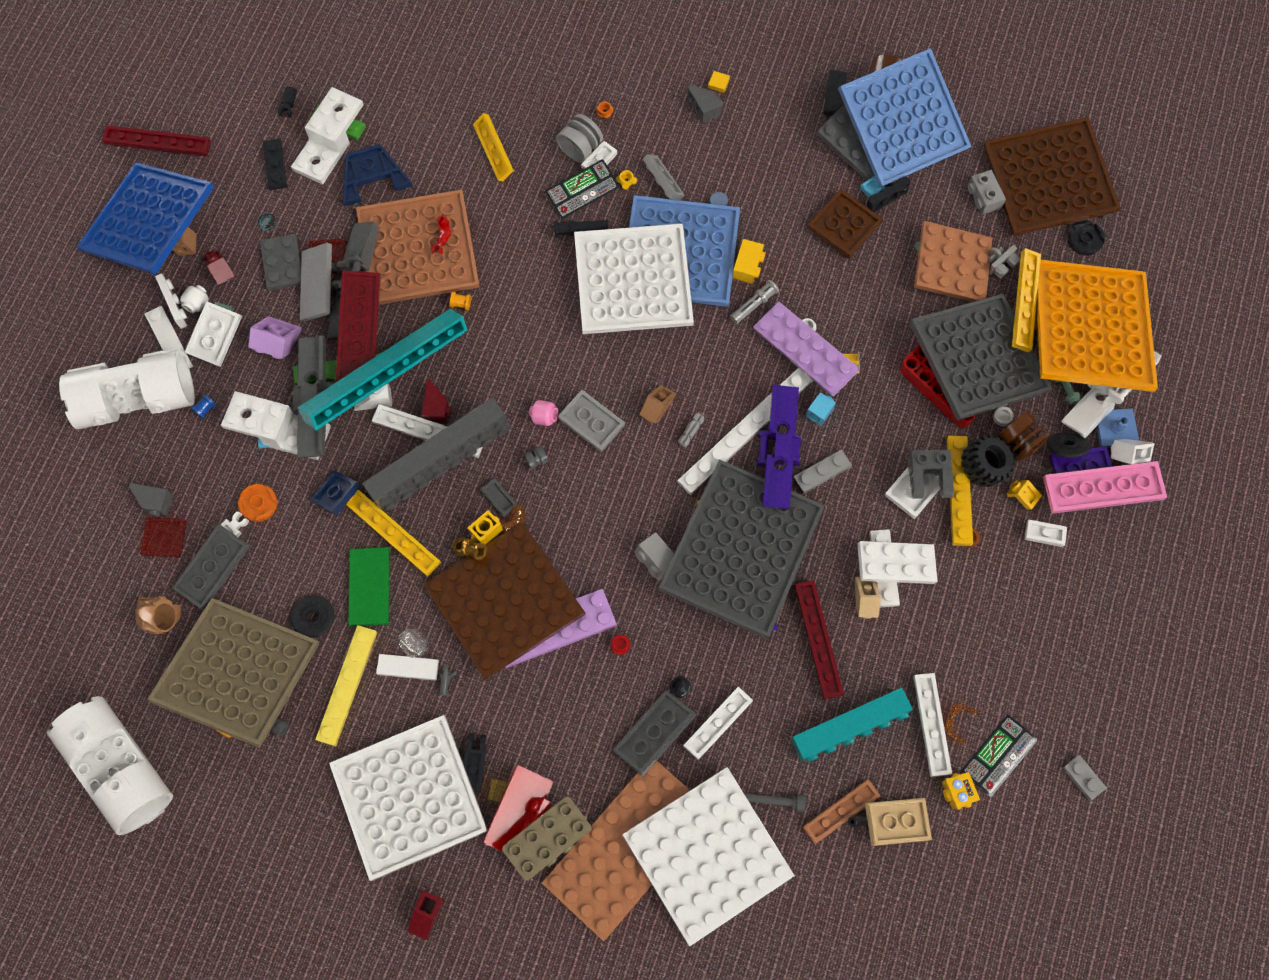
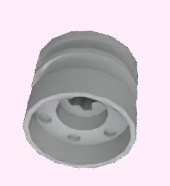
M576 114L567 124L568 127H564L556 136V142L569 158L583 163L592 153V150L603 141V134L590 118L582 114Z

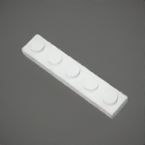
M935 673L914 675L913 679L930 777L951 775L952 769Z

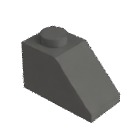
M693 85L688 86L687 97L702 123L721 116L723 103L721 98L716 96L715 92Z
M134 483L129 484V488L142 509L148 513V516L159 518V516L167 517L173 495L167 489Z

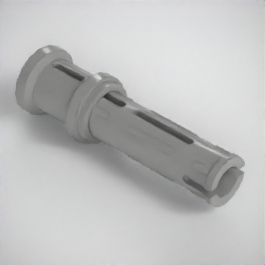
M772 280L766 281V285L760 290L757 289L752 298L730 315L732 322L736 325L739 324L741 320L760 304H766L773 294L779 293L777 285Z

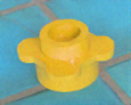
M625 170L620 173V176L616 177V181L622 185L623 189L627 190L629 186L637 183V178L634 177L631 171Z

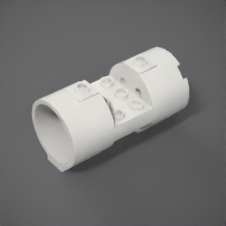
M181 347L144 354L143 357L138 359L137 363L108 368L105 363L67 370L65 375H61L59 382L61 401L64 400L68 410L65 412L71 425L77 430L116 422L119 420L121 413H130L140 409H149L152 414L192 406L195 400L191 373L187 364V358Z
M92 697L91 702L85 704L79 702L67 709L52 722L53 728L47 731V735L117 835L130 833L145 824H149L165 811L164 809L173 799V794L103 697Z

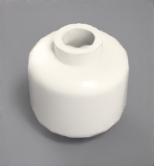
M199 285L196 287L188 286L180 298L181 306L190 313L201 312L206 301L208 302L209 300L206 294L207 291Z

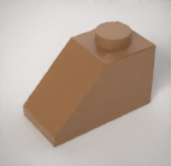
M660 385L647 396L640 415L646 421L656 424L664 416L677 393Z

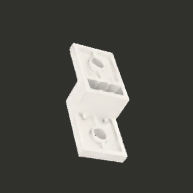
M332 87L305 126L309 141L292 164V171L323 185L350 144L346 131L363 107V101ZM337 107L343 108L342 111H334ZM314 160H320L319 164H312Z
M235 391L221 426L228 430L258 437L264 445L270 448L297 455L298 415L293 414L288 405ZM245 411L252 412L250 417L242 418V414ZM328 423L326 424L325 441L331 428ZM308 457L314 460L319 459V457Z

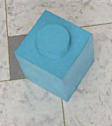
M820 392L809 407L806 417L822 426L833 411L836 402L829 395H824Z

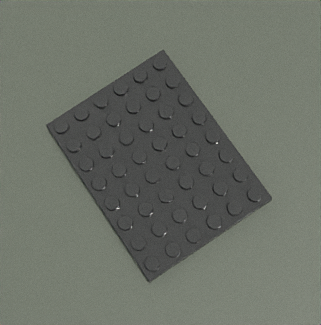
M719 459L658 590L768 640L825 505L791 491L790 509L762 507L764 479Z

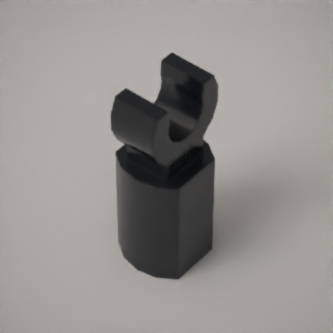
M285 87L281 101L282 105L278 108V113L281 117L285 111H287L289 118L292 117L291 108L294 106L297 90L294 87Z

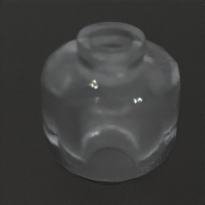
M407 628L398 638L399 648L410 658L417 655L421 657L428 649L426 647L428 643L427 637L417 628Z

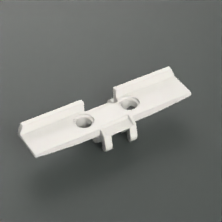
M1154 351L1155 365H1157L1161 355ZM1088 384L1091 390L1065 416L1061 423L1078 432L1081 437L1086 438L1114 409L1115 403L1121 404L1124 401V397L1133 389L1122 388L1117 393L1120 388ZM1101 395L1106 399L1099 401L1095 397Z

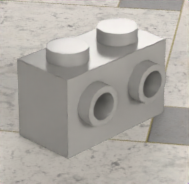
M992 170L971 177L968 183V191L973 195L975 205L981 214L1001 209L1006 198Z
M655 532L640 543L634 551L637 559L648 568L650 575L658 581L662 580L674 553Z

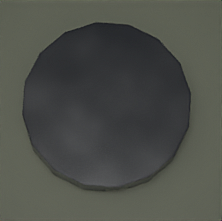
M1089 221L1076 223L1068 233L1069 246L1078 254L1094 255L1104 245L1105 235L1103 230L1097 224H1092Z

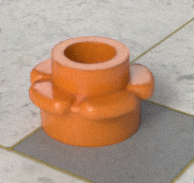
M606 101L599 103L596 108L597 115L601 118H609L613 113V107Z

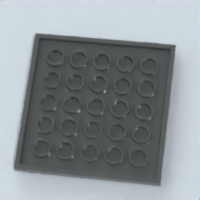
M1004 294L913 318L909 322L957 421L1042 395L1052 390L1048 379H1040V364L1033 350L1025 352L1012 347L1015 315Z

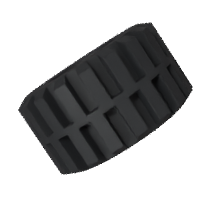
M993 435L982 436L964 448V454L961 455L963 460L961 465L964 467V473L968 475L967 478L973 480L974 484H979L980 487H991L1007 479L1015 468L1013 466L1015 464L1014 454L1010 451V446H1007L1003 439L1000 440V437H993Z

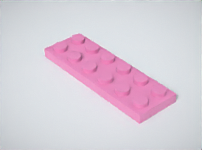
M1158 461L1049 474L1043 477L1052 514L1159 501L1167 498Z

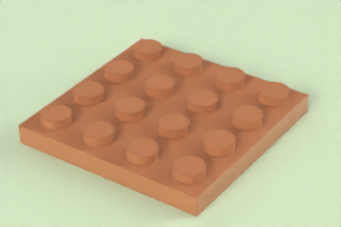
M924 221L921 228L914 288L970 302L986 299L990 267L988 258L991 256L989 250L992 248L993 238Z

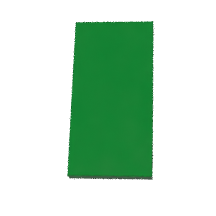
M389 547L350 549L349 626L389 625Z

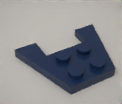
M381 144L346 154L344 207L362 202L357 187L391 177L396 191L413 186L409 178Z

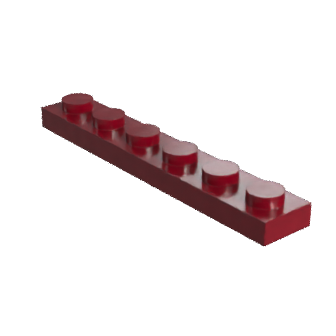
M106 125L102 137L103 143L107 145L198 156H208L211 144L209 137Z
M815 581L797 583L794 587L823 700L841 697L844 695Z

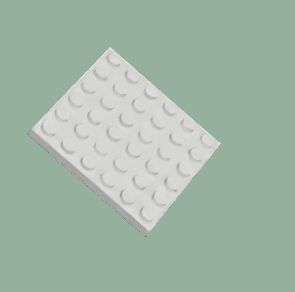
M683 224L574 232L583 334L693 326Z
M445 715L329 763L370 881L488 831Z
M728 767L622 834L688 946L693 945L794 877L793 872Z

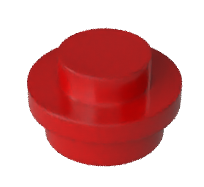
M617 635L611 640V649L615 654L623 655L629 651L630 641L624 635Z

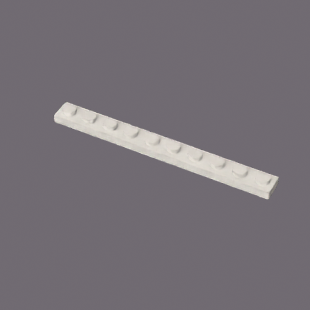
M798 368L780 385L799 387V395L814 380ZM772 393L678 479L677 483L684 490L692 495L712 476L719 459L727 462L769 423Z

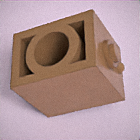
M187 227L172 250L179 256L196 254L197 234Z

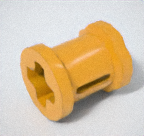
M452 292L450 308L460 307L469 311L471 294L466 296Z

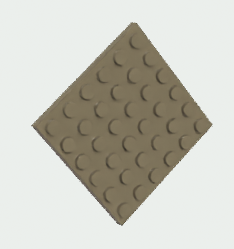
M211 598L148 700L150 703L260 748L318 648L319 641Z

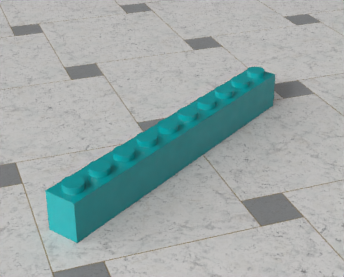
M451 309L447 310L297 407L304 422L317 431L468 331L463 316Z

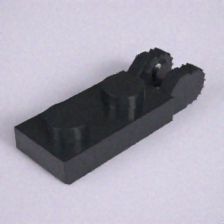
M908 177L899 178L896 184L887 186L882 192L870 196L867 208L876 212L905 195L909 190L910 179Z
M469 733L463 765L473 792L481 793L487 735H482L480 738V750H474L475 737L474 734Z

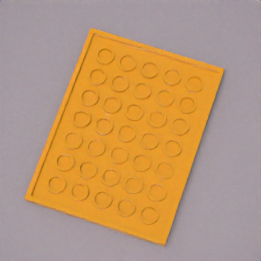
M1040 260L1037 292L1040 379L1155 392L1158 385L1146 272Z

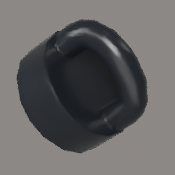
M680 675L671 681L669 689L675 696L682 698L689 693L691 683L684 676Z

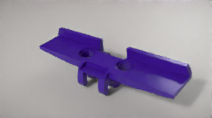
M772 385L768 431L759 432V437L761 438L760 453L756 464L757 466L765 467L762 507L790 509L793 463L794 466L800 465L801 436L795 435L799 387ZM781 425L785 426L787 428V432L785 434H780L777 431V427ZM768 439L774 440V457L767 454ZM774 465H784L785 467L779 470Z

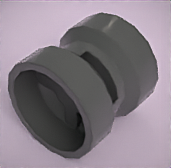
M542 446L536 447L532 452L527 451L523 453L530 470L536 469L540 464L549 463Z

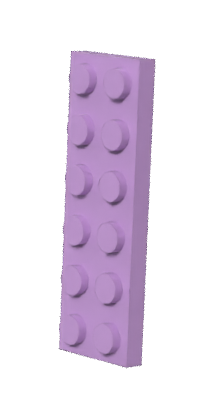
M780 302L753 326L758 334L833 397L860 371L858 366Z
M603 589L576 599L586 615L505 668L616 627V621Z

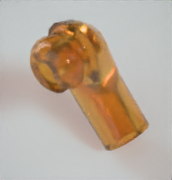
M515 506L512 519L503 523L506 532L523 522L525 510L522 506Z

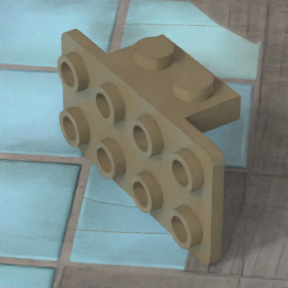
M565 796L503 845L502 851L522 878L528 881L544 867L554 864L559 855L570 851L574 847L573 844L591 830V825L571 798Z

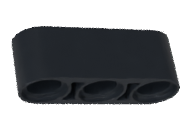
M829 71L823 115L833 116L843 105L838 88L846 84L847 72Z

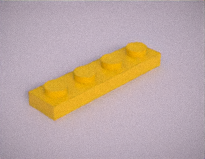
M483 113L473 126L498 181L503 182L514 170L489 115Z

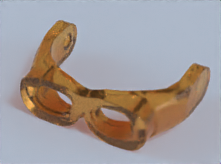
M954 704L945 723L944 730L954 741L965 745L966 741L957 737L954 733L953 718L962 710L974 715H978V711L971 707Z

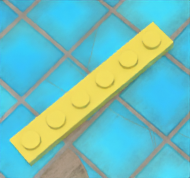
M357 625L315 739L316 741L337 746L378 633L377 631Z

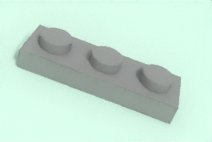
M647 154L643 158L646 168L652 172L655 181L665 191L666 197L671 200H681L685 196L659 157Z
M841 449L795 475L793 480L802 494H805L849 469L852 464Z

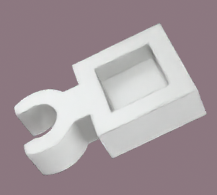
M238 511L233 515L231 522L226 519L221 525L239 537L242 533L238 529L245 527L249 520L245 518L242 522H239V517L242 516V513Z

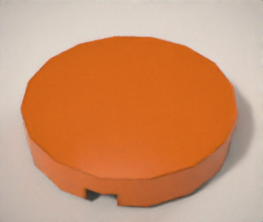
M253 484L241 492L238 508L246 519L253 522H261L274 514L277 509L278 500L270 487Z

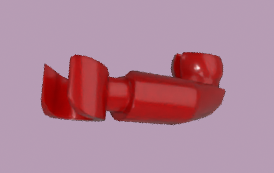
M440 215L437 218L440 236L437 239V244L431 247L433 254L436 250L439 251V254H443L442 246L446 244L451 236L449 220L445 215Z

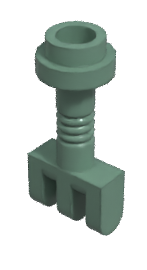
M1054 380L1055 383L1062 382L1068 395L1065 398L1067 403L1073 406L1080 401V393L1074 392L1070 382Z

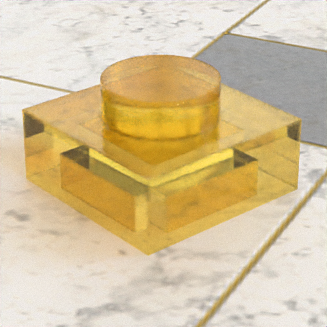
M492 779L487 800L500 802L509 782Z

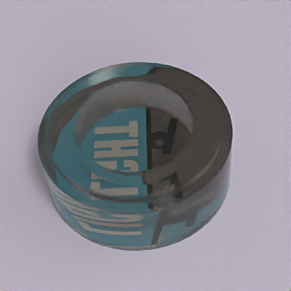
M263 213L258 218V225L261 230L269 232L276 228L277 220L273 214Z

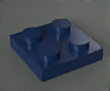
M334 470L310 500L315 505L337 516L361 486L356 481Z

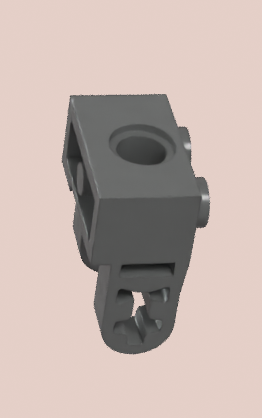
M912 450L907 457L912 498H924L923 474L939 476L941 498H953L954 486L950 450Z

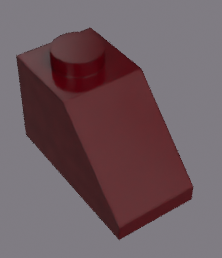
M427 380L422 417L435 423L447 424V418L451 417V406H449L447 399L431 380Z

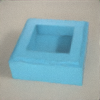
M872 176L860 186V189L869 198L886 188L885 186L879 187L875 176Z

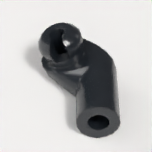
M859 814L849 817L848 824L851 827L866 824V829L869 831L867 815Z

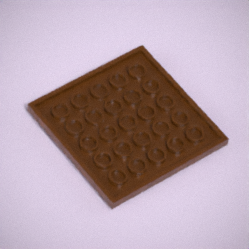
M1089 117L984 141V148L991 170L1006 198L1003 206L1013 236L1120 211L1121 207Z
M523 522L486 544L487 552L482 560H476L473 556L469 555L423 584L484 680L586 615Z

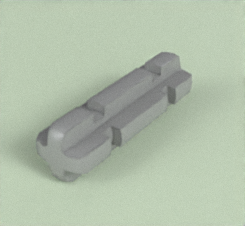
M699 413L694 415L693 420L690 421L683 435L678 440L680 445L683 447L688 446L690 439L693 438L699 429V425L704 421L703 415Z

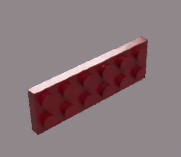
M342 270L336 382L376 357L380 273Z

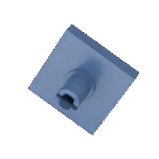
M1133 408L1112 410L1096 426L1100 447L1107 446V448H1111L1114 440L1118 439L1139 441Z

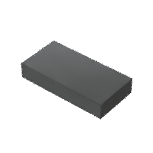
M493 478L480 488L483 495L504 519L519 508V505L496 478Z

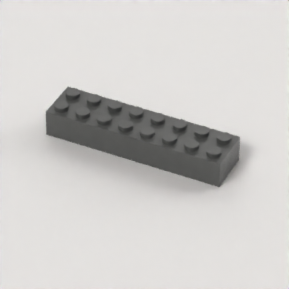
M492 397L362 484L382 511L392 510L398 502L410 498L413 492L425 488L434 478H440L445 474V471L457 467L466 457L475 455L477 449L486 447L496 437L505 435L511 428L510 423Z

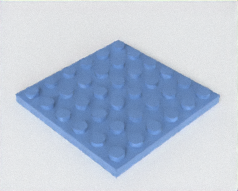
M931 48L838 88L879 187L971 147Z
M634 195L629 228L683 224L691 303L729 307L740 207Z

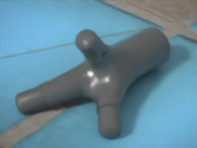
M444 664L443 673L441 670L438 671L441 679L439 695L447 696L449 682L457 674V671L454 670L448 674V664Z

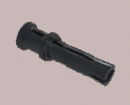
M608 219L574 222V220H569L568 222L554 221L555 237L567 234L573 236L574 232L609 229Z

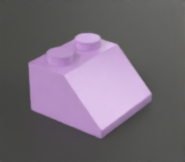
M267 316L250 328L248 348L254 349L258 353L272 355L276 359H283L291 353L302 327Z

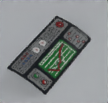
M601 159L545 190V193L560 218L563 219L618 189L619 185L605 161Z
M1006 715L963 767L961 772H969L972 781L992 797L1034 746L1037 738L1010 715Z

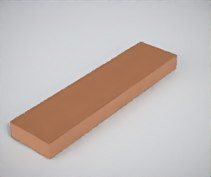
M867 779L802 828L815 845L848 821L849 817L856 815L864 809L866 803H872L879 798L880 794L869 779Z

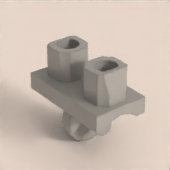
M1012 245L1004 254H1002L1004 252L1002 247L989 250L991 256L988 258V261L991 263L995 261L989 269L990 276L994 273L1002 279L1009 272V269L1004 265L1005 262L1012 268L1019 263L1020 257L1015 253L1017 250L1015 245Z

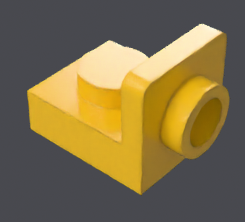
M1029 480L1014 481L1006 493L1008 497H1016L1027 510H1032L1042 497Z

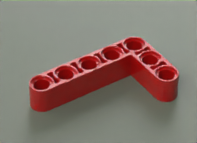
M917 346L904 359L900 368L901 374L959 428L969 427L975 415L968 417V420L961 419L957 421L933 371L927 366V358L919 354L924 353L921 346ZM907 364L912 365L914 368H909ZM920 377H925L927 381L921 380ZM934 389L939 390L941 394L935 393Z

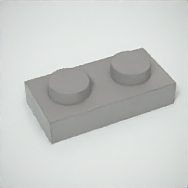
M1080 755L1062 767L1089 801H1092L1107 789Z

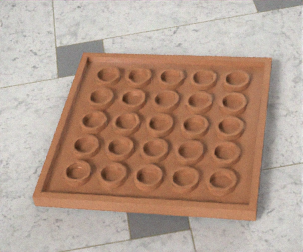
M462 190L356 207L358 223L375 222L379 227L370 270L366 271L381 274L379 305L480 287ZM440 215H445L449 220L451 236L446 244L442 246L443 254H439L438 250L433 254L431 247L437 244V239L440 236L437 218Z

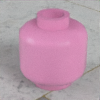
M538 400L530 407L529 416L532 418L533 423L537 425L550 426L553 422L557 421L558 408L553 402Z

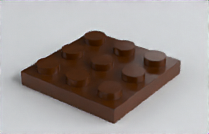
M840 189L811 220L807 228L850 259L882 224L883 219Z

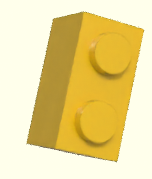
M743 239L733 269V279L753 284L754 279L759 277L761 268L758 267L759 263H763L766 252H763L764 244Z

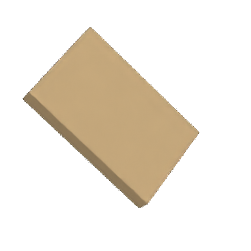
M925 798L865 804L871 846L932 840Z

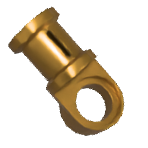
M461 537L452 544L454 552L459 557L471 555L476 560H482L486 556L487 546L484 543H476L471 538Z

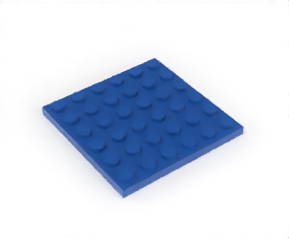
M135 162L77 248L82 252L156 275L210 195L214 185L205 180Z

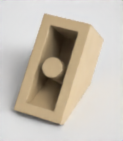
M855 577L858 617L866 619L878 618L881 597L877 583L875 581H860V577Z

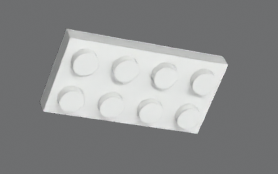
M860 541L858 543L860 581L935 584L938 582L934 544Z

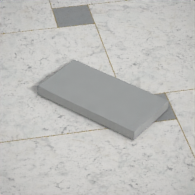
M324 243L302 251L301 321L306 322L330 314L332 244Z

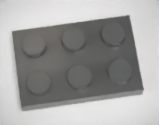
M290 234L260 240L268 291L301 285V257L297 235Z

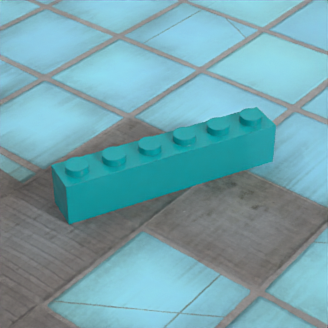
M900 688L793 736L791 742L800 761L807 760L809 763L818 759V754L824 751L826 755L837 750V745L843 743L844 746L855 742L854 738L859 735L862 738L873 734L872 730L877 727L882 730L890 726V721L897 719L899 722L910 717L908 713L913 708L903 689Z

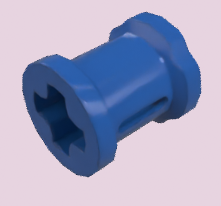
M203 394L202 399L190 408L199 417L204 419L205 414L217 405L208 396Z

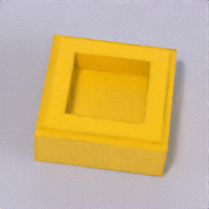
M714 71L708 88L724 93L730 76Z

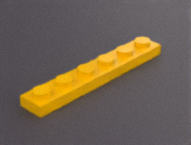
M1026 248L1021 251L1012 347L1029 352L1033 346L1041 254Z
M967 436L947 437V450L951 452L954 486L953 498H950L952 545L955 546L973 545L970 480L967 478L968 475L964 473V467L961 465L963 461L961 455L964 454V448L968 446Z
M357 490L355 495L346 504L427 577L441 563L440 560L360 490Z

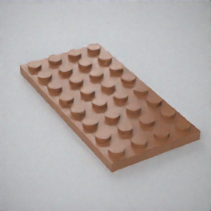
M658 761L643 777L637 773L594 822L591 830L574 845L542 884L602 941H605L652 886L622 834L690 790Z

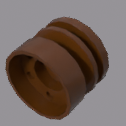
M1028 411L1015 419L998 435L1000 440L1003 439L1006 442L1007 446L1013 443L1016 445L1011 451L1013 454L1021 450L1016 457L1019 462L1036 453L1050 437L1047 432L1038 436L1044 429L1042 426L1035 430L1032 429L1036 419Z

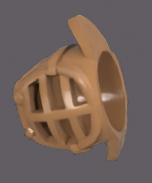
M165 596L138 598L136 623L141 630L154 635L169 632L181 617V606L172 604V601L166 599Z

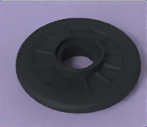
M1058 433L1047 440V447L1057 456L1077 458L1089 452L1090 443L1086 438L1078 434Z
M318 595L302 598L295 604L291 613V623L295 631L310 638L326 633L334 621L333 606L326 598ZM312 611L318 613L315 621H309L307 618L308 614Z

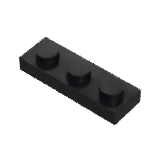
M281 139L263 141L269 189L288 188Z

